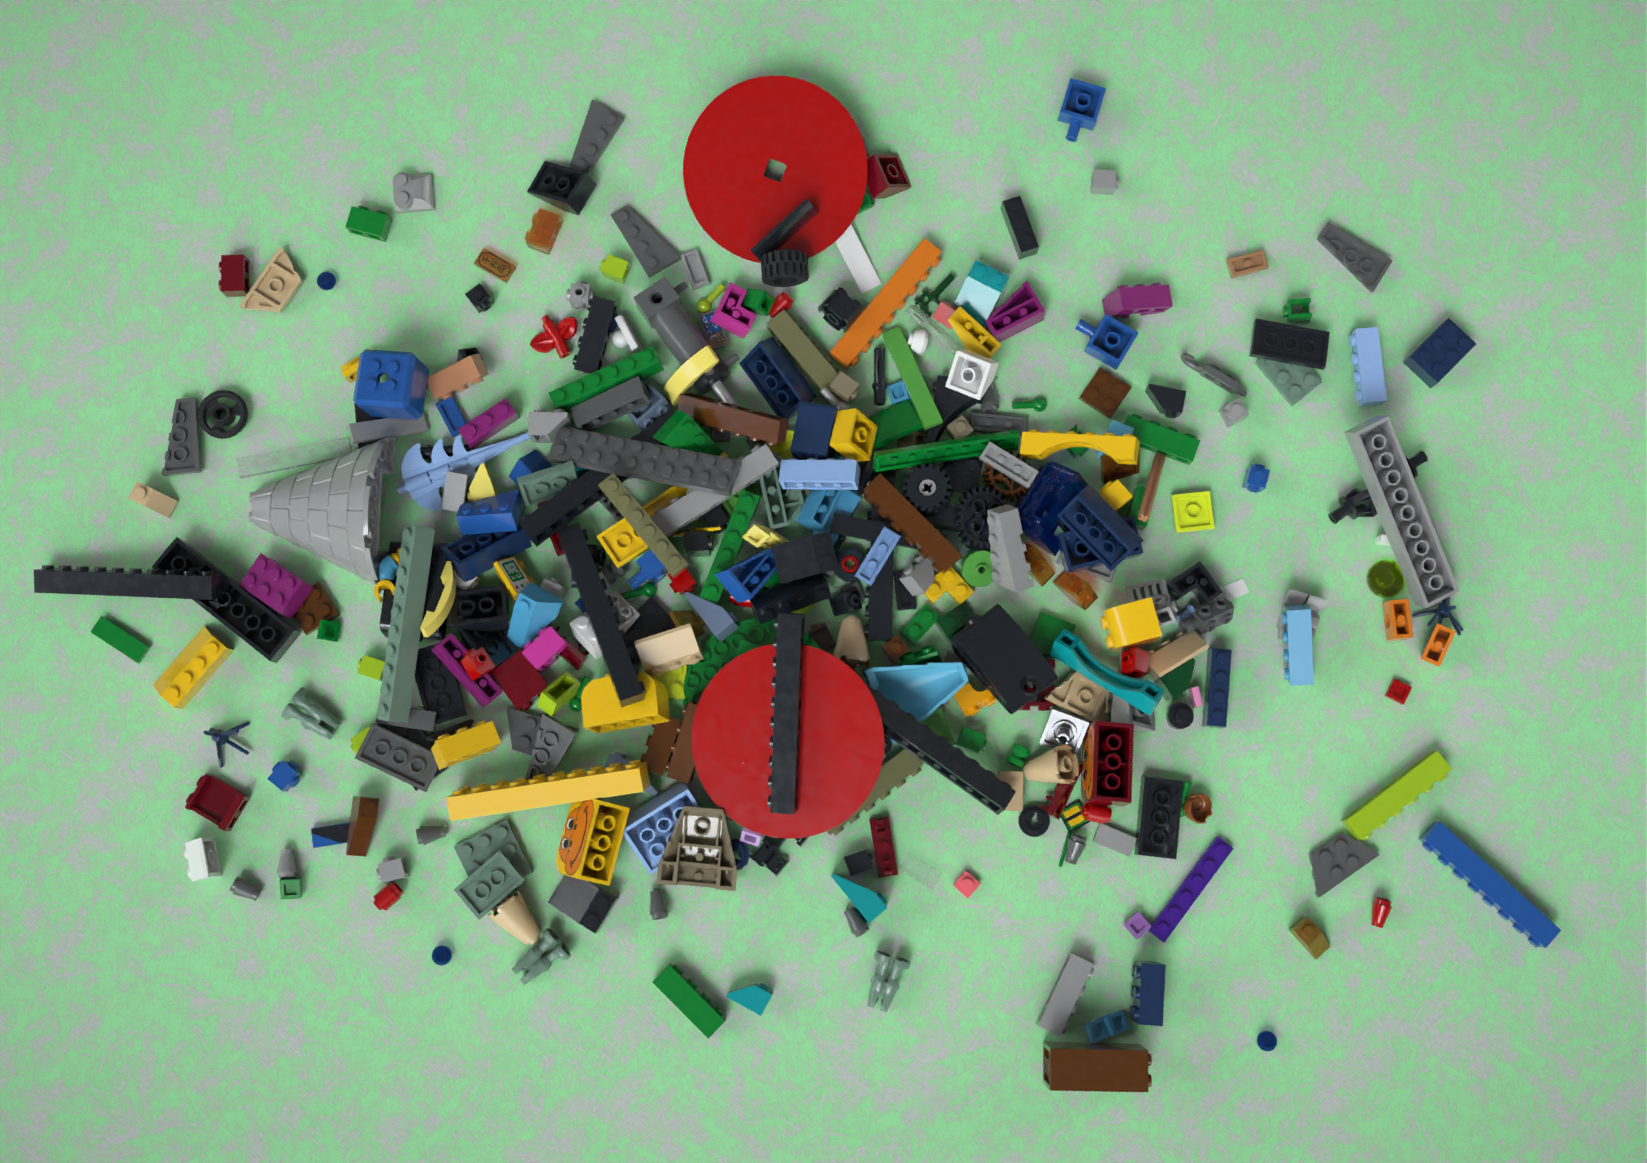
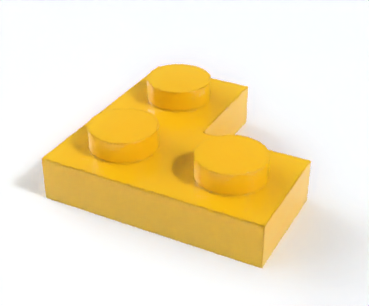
M951 568L945 575L942 572L936 574L934 582L923 594L933 604L944 593L948 592L960 605L974 591Z

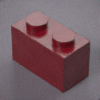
M244 254L221 255V262H219V271L221 273V280L218 283L219 290L226 297L246 296L249 292L250 260Z

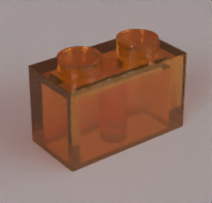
M539 208L538 213L533 215L531 229L525 235V242L528 248L549 255L563 223L561 216Z

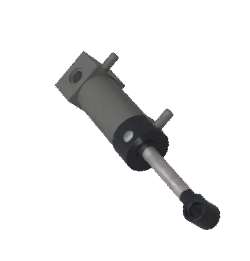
M663 277L633 298L638 310L652 329L655 328L678 363L682 366L693 355L710 344L682 306L678 294L688 288L686 282H682L673 288L667 278ZM715 353L720 361L709 372L703 373L693 385L699 394H705L713 390L720 401L737 405L722 383L730 375L728 367L737 362L739 357L737 354H734L723 361L718 353ZM746 436V443L749 445L750 451L754 448L756 442L766 444L764 440L753 441L749 439V436Z

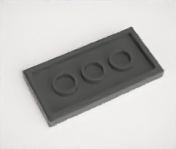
M372 723L355 756V759L424 792H427L439 769L431 750L375 723Z

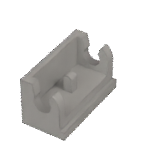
M455 470L446 472L442 509L458 512L460 505L468 502L467 493L469 492L471 473Z

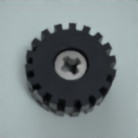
M921 464V468L914 467V471H910L907 474L909 477L904 480L905 486H903L906 500L921 514L931 515V512L937 514L941 508L944 510L946 508L945 505L951 502L950 497H953V485L947 472L938 465L934 467L933 464H929V466ZM925 485H932L930 493L928 491L923 492Z

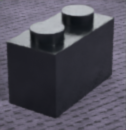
M707 531L684 532V546L687 557L711 556L710 551H714L712 536H709Z

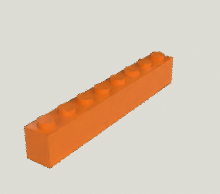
M924 238L830 351V357L846 370L851 366L854 368L860 360L859 356L861 353H866L870 349L871 341L874 338L878 339L885 324L889 325L895 318L894 313L898 309H903L907 303L905 300L908 296H913L919 288L917 285L921 281H926L930 275L929 271L931 268H936L940 264L942 251Z

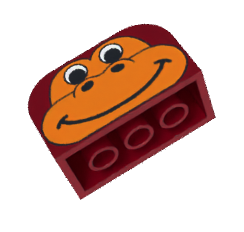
M1094 721L1088 725L1082 744L1081 797L1084 803L1126 806L1132 803L1134 724Z

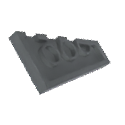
M592 100L569 167L584 171L589 175L624 122V118Z
M627 205L611 214L613 221L649 278L681 260V257Z
M1327 222L1317 238L1371 293L1374 292L1393 261Z
M196 397L176 399L172 417L173 425L171 433H169L168 451L165 453L164 459L166 461L162 469V476L202 472L198 399Z

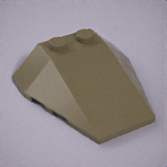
M684 806L659 861L656 884L689 885L735 891L737 867L724 810Z

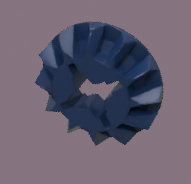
M739 839L730 840L732 850L735 852L739 850L738 855L741 858H735L737 870H742L745 865H748V860L751 857L750 848L745 842Z

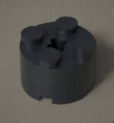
M839 287L837 290H833L819 305L818 311L819 313L821 311L824 313L823 319L831 327L838 331L843 329V333H846L862 314L860 310L862 305L858 300H853L849 297L848 293Z

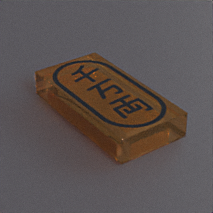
M485 248L482 249L474 262L475 266L506 284L516 269V266Z

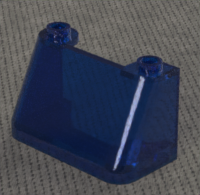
M1056 462L1045 464L1018 507L1023 534L1053 556H1056L1060 549L1059 538L1054 535L1058 527L1057 515L1078 493L1088 486V483L1079 472Z

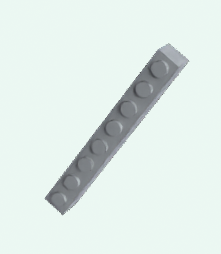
M766 444L754 447L751 450L752 453L748 456L742 455L737 458L741 460V467L730 497L779 466L778 461ZM689 489L684 497L680 498L678 496L670 501L671 505L667 508L661 507L657 509L651 519L668 538L730 497Z

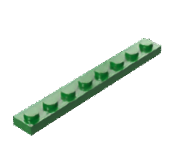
M1011 430L875 451L873 469L875 472L981 456L989 442L1004 451L1018 450L1019 432Z

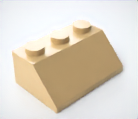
M690 623L634 641L646 674L653 677L659 676L665 671L677 670L687 664H696L699 660L704 659L699 640Z
M1195 631L1188 635L1180 632L1176 635L1178 639L1171 642L1169 639L1160 645V650L1155 652L1152 649L1149 651V676L1153 681L1162 677L1208 649V644Z

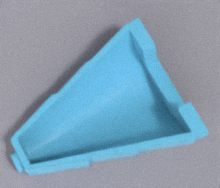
M929 662L925 665L872 667L871 669L864 670V677L868 678L867 685L874 690H879L885 698L897 703L906 713H911L919 722L924 721L942 703L945 704L969 681L967 675H969L968 669L965 664L962 665V662Z

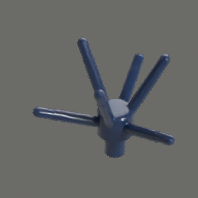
M1450 597L1442 600V603L1438 604L1437 609L1412 615L1413 618L1436 613L1427 624L1428 627L1438 617L1437 623L1440 625L1443 618L1449 617L1457 635L1460 636L1461 631H1463V628L1451 613L1452 610L1456 609V606L1450 605Z
M249 722L227 731L210 728L209 731L205 730L203 732L205 735L211 736L212 740L216 742L217 756L221 768L223 767V744L227 743L244 754H249V751L229 740L228 736L239 733L240 729L250 725Z

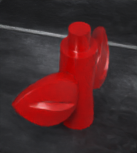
M548 315L543 316L541 319L544 323L542 327L545 332L537 334L531 340L530 346L541 353H548L555 348L560 359L569 356L572 352L566 340L574 337L577 332L576 318L566 317L556 325L555 321L550 320Z

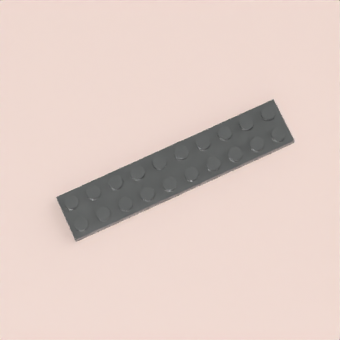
M561 427L558 430L547 457L549 462L563 464L573 461L574 467L610 474L614 473L615 475L729 497L741 467V460L679 448L674 449L669 446L568 427Z

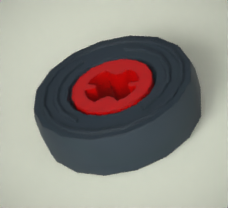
M855 548L840 550L836 554L839 569L834 570L837 577L845 582L859 580V578L855 577V574L865 559L864 554ZM848 560L855 563V567L853 566L852 570L844 566Z

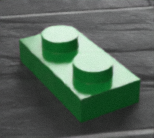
M925 604L900 633L915 645L940 616Z

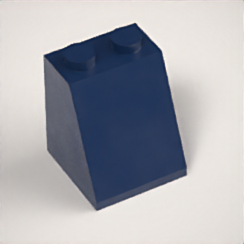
M800 402L790 449L793 458L797 460H807L809 458L816 460L833 459L835 449L830 446V440L837 416V407Z

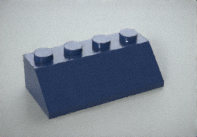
M774 337L760 341L739 363L779 417L791 419L798 414L801 401L811 403L817 397Z
M1090 485L1078 493L1057 515L1110 571L1144 541Z
M1134 516L1122 518L1138 534ZM1072 531L1058 534L1060 556L1065 574L1104 565ZM1142 545L1137 546L1124 560L1142 555Z
M519 524L517 531L464 535L442 547V551L447 559L451 561L456 574L463 581L467 582L485 571L491 570L494 567L493 563L513 557L524 552L532 545Z

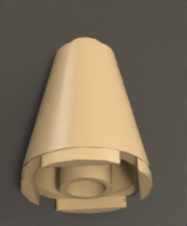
M847 616L842 621L833 656L846 663L854 671H856V667H862V670L869 668L870 657L862 621L857 616Z
M1066 744L1059 745L1026 762L1023 774L1029 781L1070 784L1075 782V776L1079 775L1078 758L1076 754H1072L1070 746Z
M517 889L513 891L515 895L512 897L508 895L492 909L493 914L488 913L487 916L523 944L527 945L529 943L533 945L540 938L539 934L541 931L521 892Z

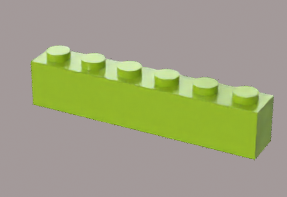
M1438 750L1431 751L1341 820V822L1355 840L1365 841L1373 835L1372 831L1374 829L1384 827L1388 823L1387 819L1401 814L1404 811L1402 809L1404 806L1415 803L1419 799L1418 795L1432 790L1435 782L1445 780L1452 768Z

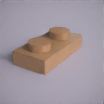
M1264 250L1230 258L1226 261L1231 279L1269 268Z

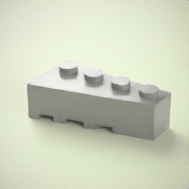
M1006 504L988 509V539L991 550V577L993 583L1014 592L1034 587L1033 579L1030 580L1028 571L1031 570L1030 563H1026L1024 552L1027 551L1026 545L1020 537L1023 531L1018 508Z

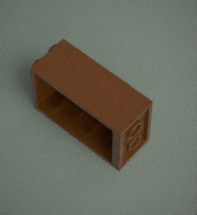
M1043 1042V1083L1050 1091L1149 1092L1148 1087L1152 1086L1151 1074H1148V1066L1152 1064L1151 1053H1148V1050L1139 1044Z

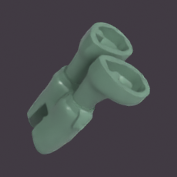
M301 687L292 697L291 701L306 709L310 715H306L294 704L289 703L282 712L281 717L286 720L296 718L301 721L305 729H310L331 740L334 733L325 727L324 724L327 723L338 729L342 723L325 710L323 705L312 704L307 699V689Z
M549 928L543 931V942L539 946L529 948L528 952L512 968L515 974L523 971L525 967L529 969V972L527 971L520 979L524 985L544 971H548L552 965L551 962L558 958L568 960L571 957L568 948L563 942H560L548 955L542 957L547 949L560 941L557 934Z
M876 951L874 957L878 962V972L871 978L872 984L867 1006L875 1008L880 993L884 995L880 1011L887 1012L896 991L899 989L897 979L903 970L910 967L911 962L904 958L894 957L890 976L885 980L892 956L882 951Z

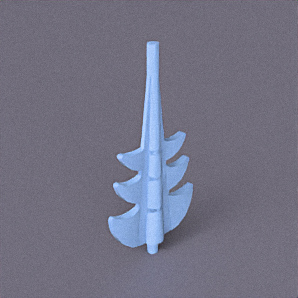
M528 432L505 441L466 451L462 443V437L458 435L453 445V456L450 457L444 451L443 440L439 439L432 450V462L429 463L423 459L420 450L421 445L417 443L407 451L403 458L401 473L405 484L398 486L397 490L399 494L408 491L413 500L426 509L444 510L442 509L443 500L439 494V488L445 486L447 471L471 473L470 483H472L476 475L475 468L481 463L531 438Z

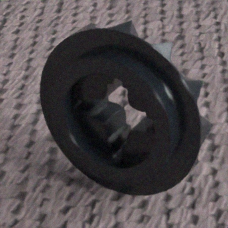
M1028 806L1019 815V827L1023 833L1030 837L1041 836L1049 828V815L1042 807ZM1035 813H1037L1036 820L1042 824H1035L1031 829V822H1028L1026 818H1033Z

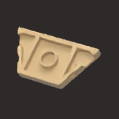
M279 247L239 305L241 308L282 313L303 281L282 247Z
M1077 671L1071 673L1044 698L1074 715L1090 720L1089 723L1094 721L1108 722V713H1110V705L1108 703L1109 691Z

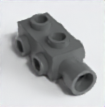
M1218 598L1214 603L1208 606L1203 605L1199 610L1193 612L1192 618L1179 621V629L1184 635L1194 632V629L1200 635L1211 632L1216 627L1228 624L1232 620L1234 606L1226 598Z

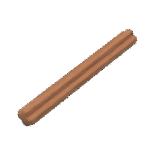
M1160 452L1154 456L1138 514V519L1143 520V522L1148 521L1150 518L1166 458L1165 454Z

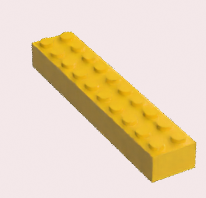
M638 759L629 761V764L621 765V762L612 763L609 765L610 767L602 768V765L593 766L587 771H583V768L571 770V773L564 774V771L552 773L548 777H545V774H539L529 780H526V777H520L507 783V780H501L488 786V783L477 784L474 788H469V786L458 787V790L452 791V794L446 797L450 821L643 792L650 785L647 762H641Z

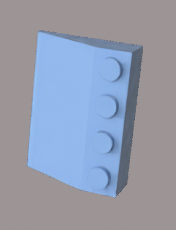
M684 782L678 783L628 815L623 836L650 875L658 871L659 861L662 858L683 807H701Z

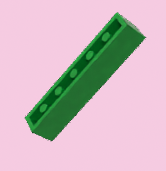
M651 346L549 392L555 409L565 410V412L570 413L572 412L571 407L612 387L618 386L637 376L641 380L664 371L657 352Z
M742 489L700 594L701 598L719 605L725 587L714 574L736 563L745 540L742 537L751 525L761 499L760 496Z

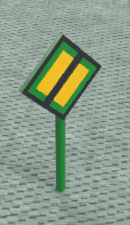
M1080 800L1066 806L1061 815V819L1068 832L1059 867L1063 865L1068 838H1070L1072 831L1091 822L1084 820L1083 815H1081L1082 804Z

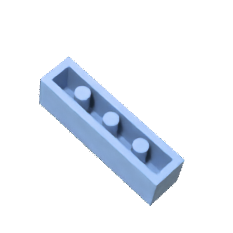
M1378 327L1357 328L1350 333L1348 338L1349 346H1352L1351 364H1354L1355 370L1353 372V381L1357 387L1355 399L1358 401L1359 407L1382 405L1387 401L1379 330Z
M790 458L788 460H781L779 482L783 489L858 490L861 469L857 460L850 458L844 460L832 458L825 460L813 458L797 460Z

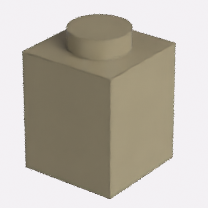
M840 371L831 383L830 391L846 403H849L850 400L854 401L859 395V383Z
M962 415L947 425L945 431L953 440L970 437L974 430Z

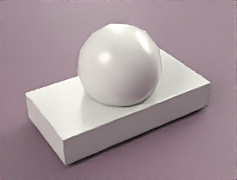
M622 315L617 316L615 320L621 330L613 333V344L618 348L627 347L629 344L631 350L635 353L642 351L643 348L627 318Z

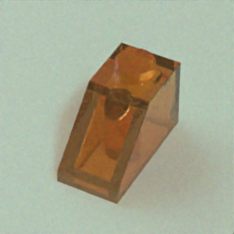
M1025 542L1027 551L1024 552L1026 563L1029 562L1031 568L1028 574L1043 587L1055 572L1041 552Z
M1063 571L1053 581V584L1064 595L1084 611L1098 598L1092 587L1073 573L1065 574V571Z

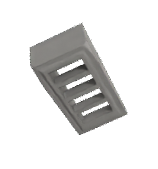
M1165 578L1125 587L1128 603L1150 598L1149 586L1152 587V600L1158 596L1169 595ZM1156 585H1159V586H1160V591H1161V594H1160V595H1158V591H1157ZM1140 588H1143V589H1144V593H1145V597H1146V598H1142V594H1141V589H1140ZM1136 589L1138 600L1134 599L1132 591Z

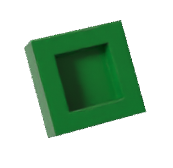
M320 620L317 639L338 642L341 623Z
M301 877L281 878L279 880L281 899H297L302 897Z

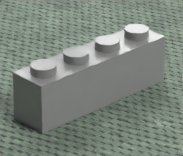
M1069 952L1036 1022L1037 1026L1059 1037L1061 1033L1064 1034L1069 1025L1067 1020L1070 1015H1074L1077 1009L1075 1003L1078 997L1081 998L1085 992L1086 987L1084 984L1086 980H1090L1093 975V963Z

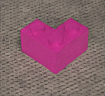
M730 282L710 321L743 339L749 332L757 315L740 306L747 291Z
M552 626L549 628L544 627L538 633L539 637L535 641L530 640L523 647L525 650L522 654L537 670L545 672L558 660L556 656L569 645Z

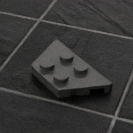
M507 707L512 750L532 755L537 732L541 724V717ZM568 726V727H570L571 729L575 730L576 732L579 731L578 728H574V727Z
M1343 832L1335 835L1309 854L1310 864L1312 865V877L1316 888L1315 895L1317 897L1324 895L1379 856V852Z

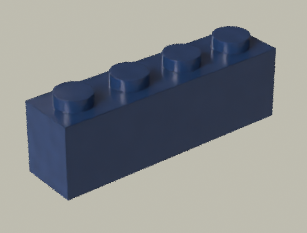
M1211 648L1207 652L1202 727L1220 729L1226 727L1232 650Z

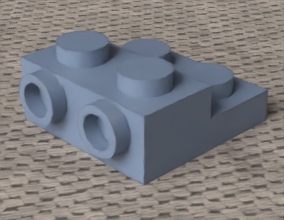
M646 379L642 381L646 385L651 403L627 414L642 431L646 426L654 423V420L659 416L667 413L670 407L667 400Z

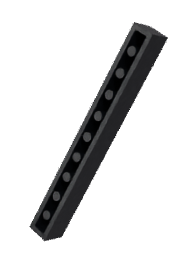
M670 410L662 414L658 420L646 426L643 431L630 439L668 446L652 437L674 412ZM587 470L584 475L572 481L565 489L557 492L553 498L541 504L538 509L530 515H526L519 522L525 535L536 547L603 498L605 494L598 485L611 474ZM616 475V477L621 481V483L630 478L626 476Z
M874 449V450H873V455H871V457H874V452H875V451H882V450ZM896 469L874 471L868 481L869 484L881 474L895 488ZM872 504L871 511H868L867 520L891 524L892 522L887 517L883 518L877 512L878 508ZM870 541V549L875 543L874 541ZM894 549L872 585L865 589V598H869V606H865V617H868V625L864 627V634L868 636V641L889 642L892 639Z
M580 523L560 529L558 537L621 708L644 700L643 693L646 692L643 681H638V667L636 663L632 664L630 658L633 655L630 647L625 646L626 636L624 630H619L617 625L620 623L617 612L613 613L611 609L614 606L611 596H607L605 593L607 585L604 578L600 579L598 573H601L598 562L594 563L592 557L595 556L591 545H587L586 540H589L586 529L582 530Z
M42 565L41 569L34 570V593L201 600L222 598L221 575L213 574V571H201V574H195V570H183V573H178L176 569H168L165 572H160V569H147V572H142V568H130V571H124L123 567H115L112 570H107V567H94V570H89V566H77V569H72L71 565H62L59 568H54V565Z
M778 613V617H775L774 627L777 629V637H774V649L777 650L776 657L773 658V669H776V676L772 678V688H775V696H772L771 707L774 708V716L771 717L770 726L773 728V736L770 737V748H773V754L769 758V768H772V776H769L768 779L771 795L768 796L767 801L770 813L795 814L797 812L805 614Z
M863 680L877 703L882 718L884 734L997 815L1006 809L1016 792L1010 784L998 779L992 771L980 766L978 761L966 756L960 748L952 746L946 738L938 736L928 725L920 723L911 713H906L897 703L885 698L879 690H874Z

